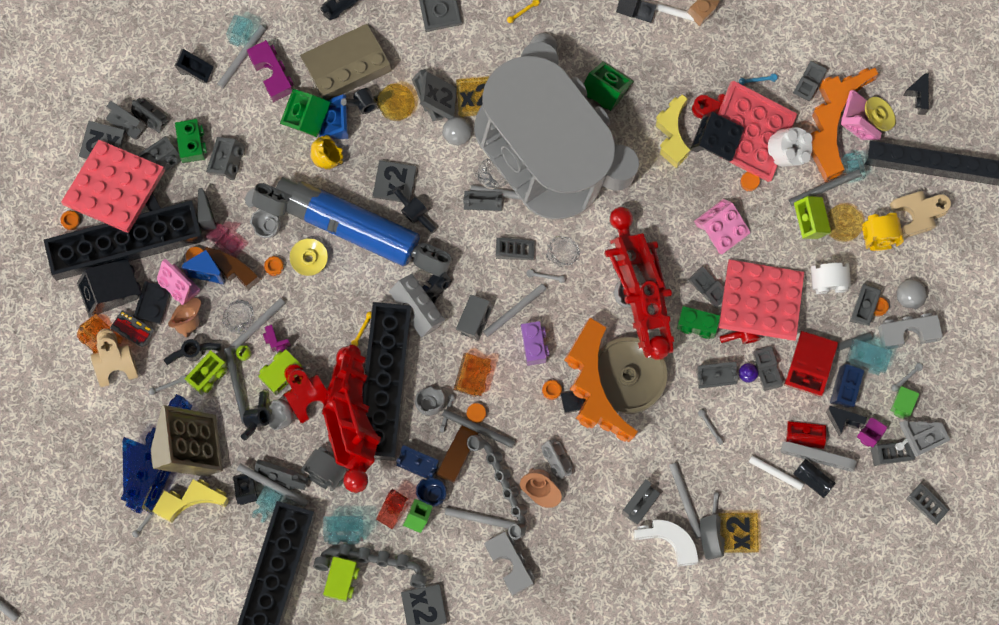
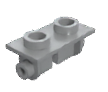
M556 439L548 440L541 446L543 456L548 460L551 471L558 481L565 476L573 474V467L568 458H560L565 452L559 441L557 442Z

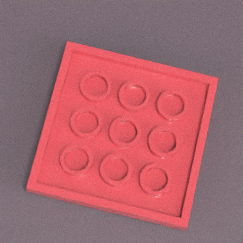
M732 81L718 115L744 127L735 155L730 163L770 182L777 165L773 162L775 161L773 157L768 153L769 139L779 129L792 128L797 113Z
M98 140L61 203L68 208L129 233L164 174L165 168Z
M729 259L719 328L795 341L804 272Z

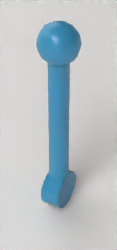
M771 74L768 77L752 79L740 78L739 84L744 85L745 83L766 80L775 82L777 75Z

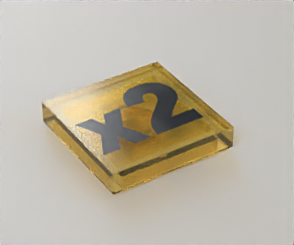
M489 77L456 79L459 117L477 116L483 104V90Z
M718 513V516L721 517L720 535L725 538L724 553L759 552L758 513Z

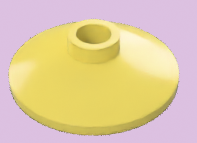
M871 97L866 101L865 113L871 124L881 131L891 130L895 125V115L890 105L879 97Z
M303 239L297 242L291 249V266L301 275H316L327 264V250L318 240ZM312 256L313 260L307 262L306 257Z

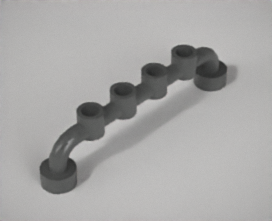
M480 435L470 436L467 440L468 448L471 451L485 449L487 453L486 460L495 470V480L500 482L504 489L503 497L509 500L512 506L511 514L517 517L519 523L510 525L508 529L510 537L515 540L523 538L527 529V521L524 516L527 513V507L524 504H519L516 499L519 495V490L515 486L511 487L508 482L511 474L508 469H502L500 465L502 454L498 451L494 452L490 443Z
M341 544L340 549H326L321 553L320 557L315 558L313 565L316 570L328 571L330 560L327 558L338 556L346 560L355 559L360 563H376L381 567L394 566L399 570H414L416 574L412 575L410 585L415 588H425L427 582L421 566L409 561V556L405 554H399L398 558L394 559L390 558V553L387 551H379L378 556L370 554L371 550L365 547H361L359 552L351 551L352 547L348 544Z

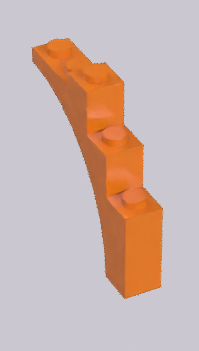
M866 68L860 71L859 75L855 77L848 76L842 82L838 76L834 78L827 77L819 87V91L827 105L823 103L817 106L812 115L820 132L814 131L810 133L812 136L811 156L825 182L841 176L845 170L839 157L837 127L851 90L858 92L867 84L875 81L878 76L876 68L870 70Z
M589 318L564 359L571 368L580 370L570 390L573 391L575 396L586 399L575 419L579 420V423L587 428H593L598 423L603 430L616 434V437L621 441L630 442L638 431L627 424L613 409L606 398L600 382L598 352L606 327Z

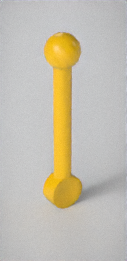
M533 0L530 5H528L515 15L509 16L507 18V22L513 23L514 19H516L517 17L531 9L533 6L537 7L540 1Z
M372 312L366 313V319L355 340L351 341V344L358 347V341L371 319Z

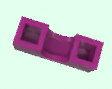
M267 40L247 49L248 56L256 71L263 68H269L273 71L272 76L263 81L273 103L290 95L294 84L290 76H285L283 71L286 69L282 61H277L275 57L277 52L273 44L269 46Z

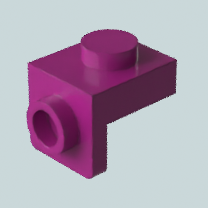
M272 324L265 326L266 333H263L266 344L270 343L272 351L278 353L280 351L283 352L285 349L288 350L287 347L291 346L289 339L278 342Z
M871 417L866 426L859 432L857 438L865 446L873 448L879 443L888 426L875 417Z

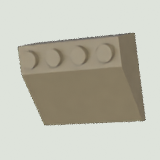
M367 24L300 55L321 98L326 101L391 72L390 63Z
M167 405L161 406L151 447L153 469L204 477L223 471L216 415Z

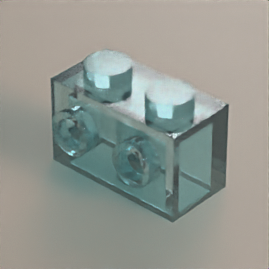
M853 339L846 362L860 369L861 367L868 368V373L879 376L880 373H886L892 351Z
M324 516V542H328L331 545H336L340 542H348V544L363 542V516Z

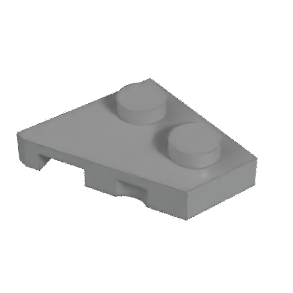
M906 420L899 423L915 457L950 441L942 423L908 422Z

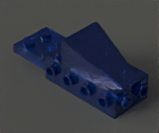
M176 394L168 406L191 410L193 405L183 396ZM154 427L146 435L145 445L126 437L122 440L123 494L121 500L126 503V507L139 514L142 511L153 514V509L171 471L153 469L151 447L156 430Z

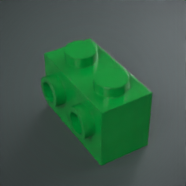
M197 119L175 122L179 155L182 163L205 160L204 154L207 153L206 143L202 142L201 137L204 136L203 125H200Z
M683 306L677 329L685 334L694 333L698 334L701 338L714 339L720 315Z

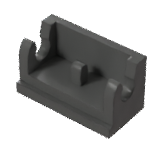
M470 295L456 330L464 336L479 341L493 309L490 301Z
M736 362L697 366L698 388L736 385L738 381Z

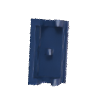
M848 364L839 367L830 404H841L844 408L855 407L864 370Z
M404 445L401 448L399 458L396 460L397 467L425 479L434 477L439 466V460Z

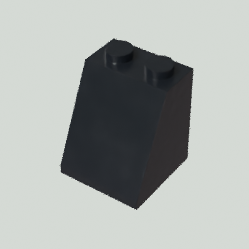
M128 259L88 268L83 271L77 286L89 318L135 301L139 297L141 287L139 282L135 280V271Z

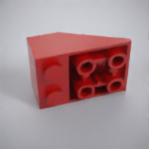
M801 331L784 386L821 398L829 377L838 342Z

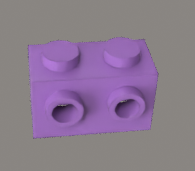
M540 321L521 324L527 366L546 363L549 350L548 345H544L543 338H546L545 327H541Z

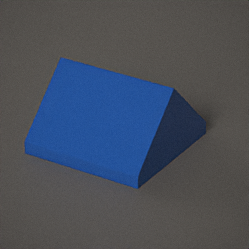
M342 94L327 100L330 104L328 112L324 117L319 137L329 135L333 140L349 139L348 106L341 104V100L346 98V95Z
M206 250L182 265L184 273L189 278L223 285L225 283L222 274Z

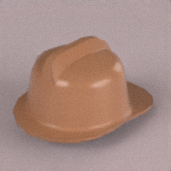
M192 298L186 304L178 305L168 322L169 327L175 328L184 337H189L200 324L198 312L201 307V300Z
M531 468L529 473L521 478V489L538 505L545 508H553L561 502V491L552 482L551 476L547 471Z

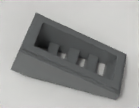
M199 188L198 223L203 230L216 229L217 225L208 197L203 188Z
M496 237V259L534 260V241ZM502 245H506V252H502ZM510 245H513V253H509ZM517 245H521V254H517ZM525 245H529L528 255H525Z
M908 442L904 445L907 457H904L903 450L898 451L899 458L896 457L895 445L897 443L871 447L874 466L915 460V456ZM887 449H889L891 459L888 458Z
M922 483L906 498L935 525L949 511ZM922 492L924 495L917 500L916 497ZM926 497L930 499L925 506L921 504ZM934 503L935 506L929 512L927 508ZM940 508V513L934 517L933 513Z

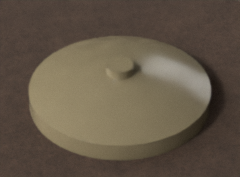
M636 337L614 339L605 344L598 352V372L602 388L613 409L622 414L640 413L651 408L661 398L667 384L668 375L665 360H655L651 357L646 358L642 348L638 346L640 340Z

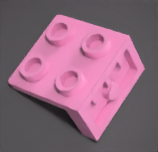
M851 90L842 116L841 125L861 140H880L882 133L873 124H870L865 113V103L867 100L856 91Z
M722 199L694 221L698 228L705 230L719 254H724L750 234L748 227L734 204L725 199Z
M167 259L162 261L157 281L161 287L166 288L171 293L174 300L184 305L200 293L201 289L175 264L172 265Z

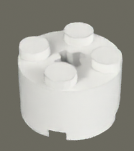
M798 127L779 129L769 139L768 153L775 160L773 162L778 166L802 165L810 160L812 136Z
M842 263L820 264L821 268L816 269V266H811L812 290L816 291V294H827L829 290H835V293H844L851 287L849 263H846L844 267Z

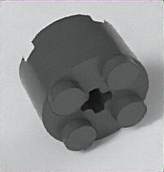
M319 447L318 450L314 449L301 468L303 474L305 472L310 474L307 478L324 489L330 487V491H334L346 473L345 467L336 464L335 459L323 447Z

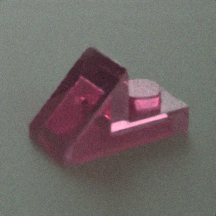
M217 222V228L210 230L205 235V238L224 253L236 258L246 245L234 236L227 227Z

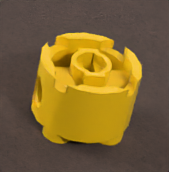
M889 213L886 216L873 214L868 216V221L862 224L866 249L870 248V251L892 249L891 245L896 243L897 247L904 242L900 218H898L897 213Z

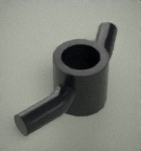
M363 88L355 92L353 95L354 99L343 98L341 104L350 107L358 106L362 114H367L377 108V103L392 98V95L388 91L373 96L369 88Z
M399 187L393 189L392 192L405 206L401 209L403 215L413 224L419 220L433 234L437 228L423 215L427 212L424 204L416 197L410 201Z
M188 339L182 344L181 350L173 352L163 360L167 366L181 357H185L188 361H197L202 357L203 351H221L222 343L199 344L194 339ZM195 346L197 348L196 353L188 355V348Z
M259 392L257 408L246 410L243 414V422L247 427L241 434V438L244 441L255 432L256 428L266 426L270 422V413L265 408L267 392Z

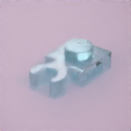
M265 486L256 501V504L260 507L253 511L252 517L256 518L257 514L261 513L263 517L260 522L265 523L268 519V511L273 513L276 501H281L283 495Z

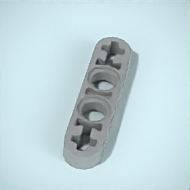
M783 442L781 447V453L846 471H855L857 461L847 457L791 442Z

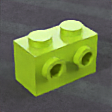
M807 196L794 202L802 239H819L831 233L823 197Z
M286 349L283 352H278L273 358L274 361L269 366L265 365L258 375L259 379L275 395H278L289 384L284 376L287 366L298 364L303 369V366Z
M210 350L184 379L200 395L207 394L213 388V383L226 374L228 367L222 359Z
M333 556L323 596L343 602H348L349 598L352 599L355 587H352L353 580H357L360 568H357L358 564Z

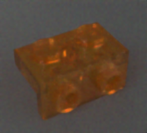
M95 314L79 326L76 336L82 344H85L92 350L93 354L98 353L97 334L102 329H110V326ZM115 332L118 343L120 345L123 341V338Z
M463 353L453 390L472 397L481 396L486 389L485 381L487 375L491 371V359H483L469 353Z

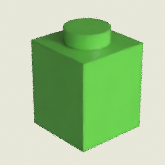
M901 386L897 391L890 411L894 412L896 417L908 418L913 411L919 393Z
M414 499L403 526L421 533L428 521L433 506Z

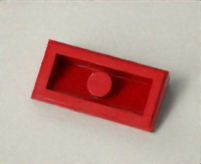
M787 421L786 442L824 449L826 425Z

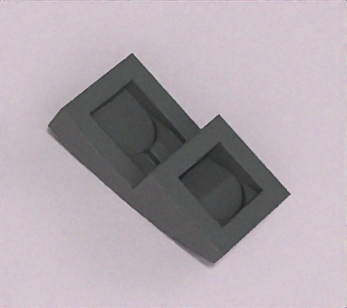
M810 61L793 94L810 102L827 69Z
M700 267L688 278V281L714 307L717 308L722 303L724 287L704 267Z
M772 347L753 351L763 390L767 391L782 387L783 382L777 368V361Z
M718 515L700 519L702 546L707 560L724 556L725 538L720 535L721 517Z

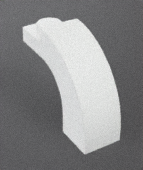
M653 520L652 528L645 525L637 527L638 530H634V540L660 538L669 542L675 550L678 567L698 564L695 544L689 534L680 526L665 520Z

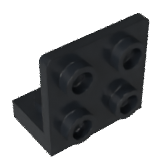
M714 112L705 114L702 117L690 150L694 152L706 150L730 162L733 160L744 127Z

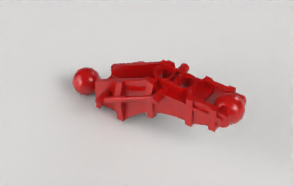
M617 207L611 212L609 220L612 227L618 230L619 237L610 240V244H615L616 248L607 249L604 254L606 257H610L613 269H615L624 287V295H627L625 297L626 304L631 305L635 322L632 324L633 329L636 328L640 340L638 343L639 348H642L646 358L651 357L655 360H662L668 354L673 353V342L675 341L674 336L671 335L669 325L671 320L667 314L664 297L671 296L672 291L670 288L666 289L656 252L658 242H646L643 233L630 236L629 227L633 223V214L626 207ZM627 251L630 252L632 255L631 260L629 259ZM632 265L638 266L646 282L639 284ZM645 286H647V291L650 292L649 295H646L644 292ZM649 305H652L654 308L653 314L648 312ZM659 328L661 336H653L649 339L648 330Z
M351 344L342 347L336 354V363L325 397L322 414L324 415L328 438L332 445L336 464L350 469L344 475L343 484L348 491L359 493L365 490L368 485V476L365 472L375 462V451L381 437L372 428L366 415L369 406L363 404L362 386L367 378L363 369L366 358L361 356L360 349L356 345Z

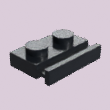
M145 281L133 317L161 325L171 293L159 284Z

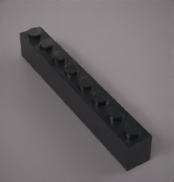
M871 140L866 149L864 165L999 186V160Z

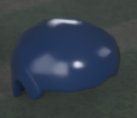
M434 477L422 479L416 487V495L420 501L436 507L445 501L447 488L442 481Z

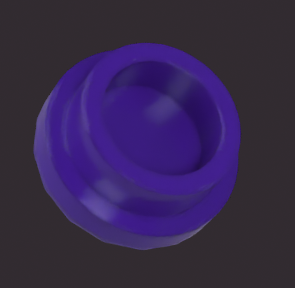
M746 363L740 367L739 377L742 381L751 383L758 377V369L755 365Z

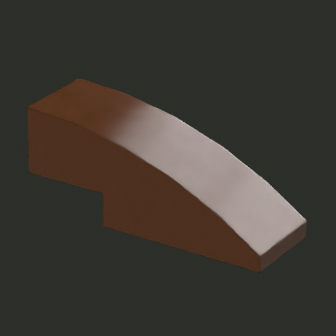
M210 247L204 249L230 282L237 277L248 291L260 282L258 276L235 257Z
M463 425L460 426L437 472V476L454 484L456 483L471 452L467 446V440L470 436L479 435L478 432Z

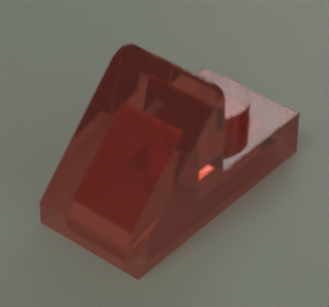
M392 488L376 520L393 529L407 508L409 498Z

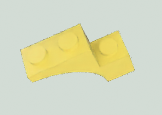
M681 95L679 98L675 97L668 106L670 107L666 111L662 110L656 117V127L670 138H666L661 143L660 155L675 168L690 153V149L683 142L678 130L679 115L687 104V98L684 95Z
M193 479L182 499H180L181 495L172 490L170 493L164 491L153 512L173 523L175 518L190 506L200 503H214L226 507L229 500L225 497L226 493L216 488L214 491L208 488L210 484L201 479L197 482Z

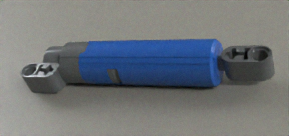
M285 176L280 179L276 188L265 183H259L255 186L252 204L274 216H283L285 212H288L309 224L403 267L408 265L413 257L415 266L440 277L442 273H447L451 262L450 254L427 243L418 245L420 240L419 233L304 181L300 183L295 182Z

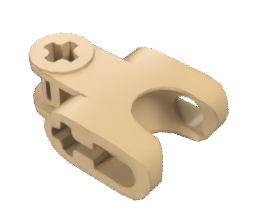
M923 191L894 199L890 203L893 212L907 211L912 216V222L902 227L903 238L936 228L934 219L945 216L951 206L950 199L946 195L941 194L926 199ZM937 203H939L940 206L943 205L944 207L941 209V207H937L936 205Z
M100 330L97 334L98 353L91 354V361L100 387L109 386V374L114 370L125 372L130 380L138 378V370L130 346L120 347L113 330Z

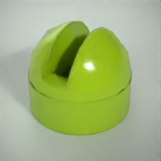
M241 345L236 349V356L239 360L246 361L250 359L252 352L247 345ZM244 348H246V350L244 351V353H243V355H242V357H241L240 354H241L242 350H243Z

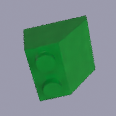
M602 61L589 72L583 84L587 91V98L595 100L601 107L611 111L618 105L634 81Z
M293 89L280 124L317 137L321 131L330 102L315 95Z

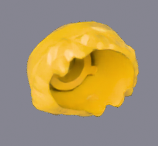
M329 135L321 136L312 143L310 155L315 166L330 170L343 163V149L338 148Z

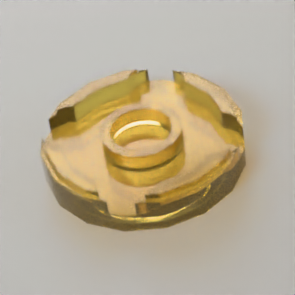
M390 84L380 92L377 104L385 118L391 121H401L412 113L415 107V99L407 87L401 84Z
M846 204L837 205L828 212L827 217L831 229L829 236L840 242H848L858 237L862 231L863 219L860 212L853 206Z

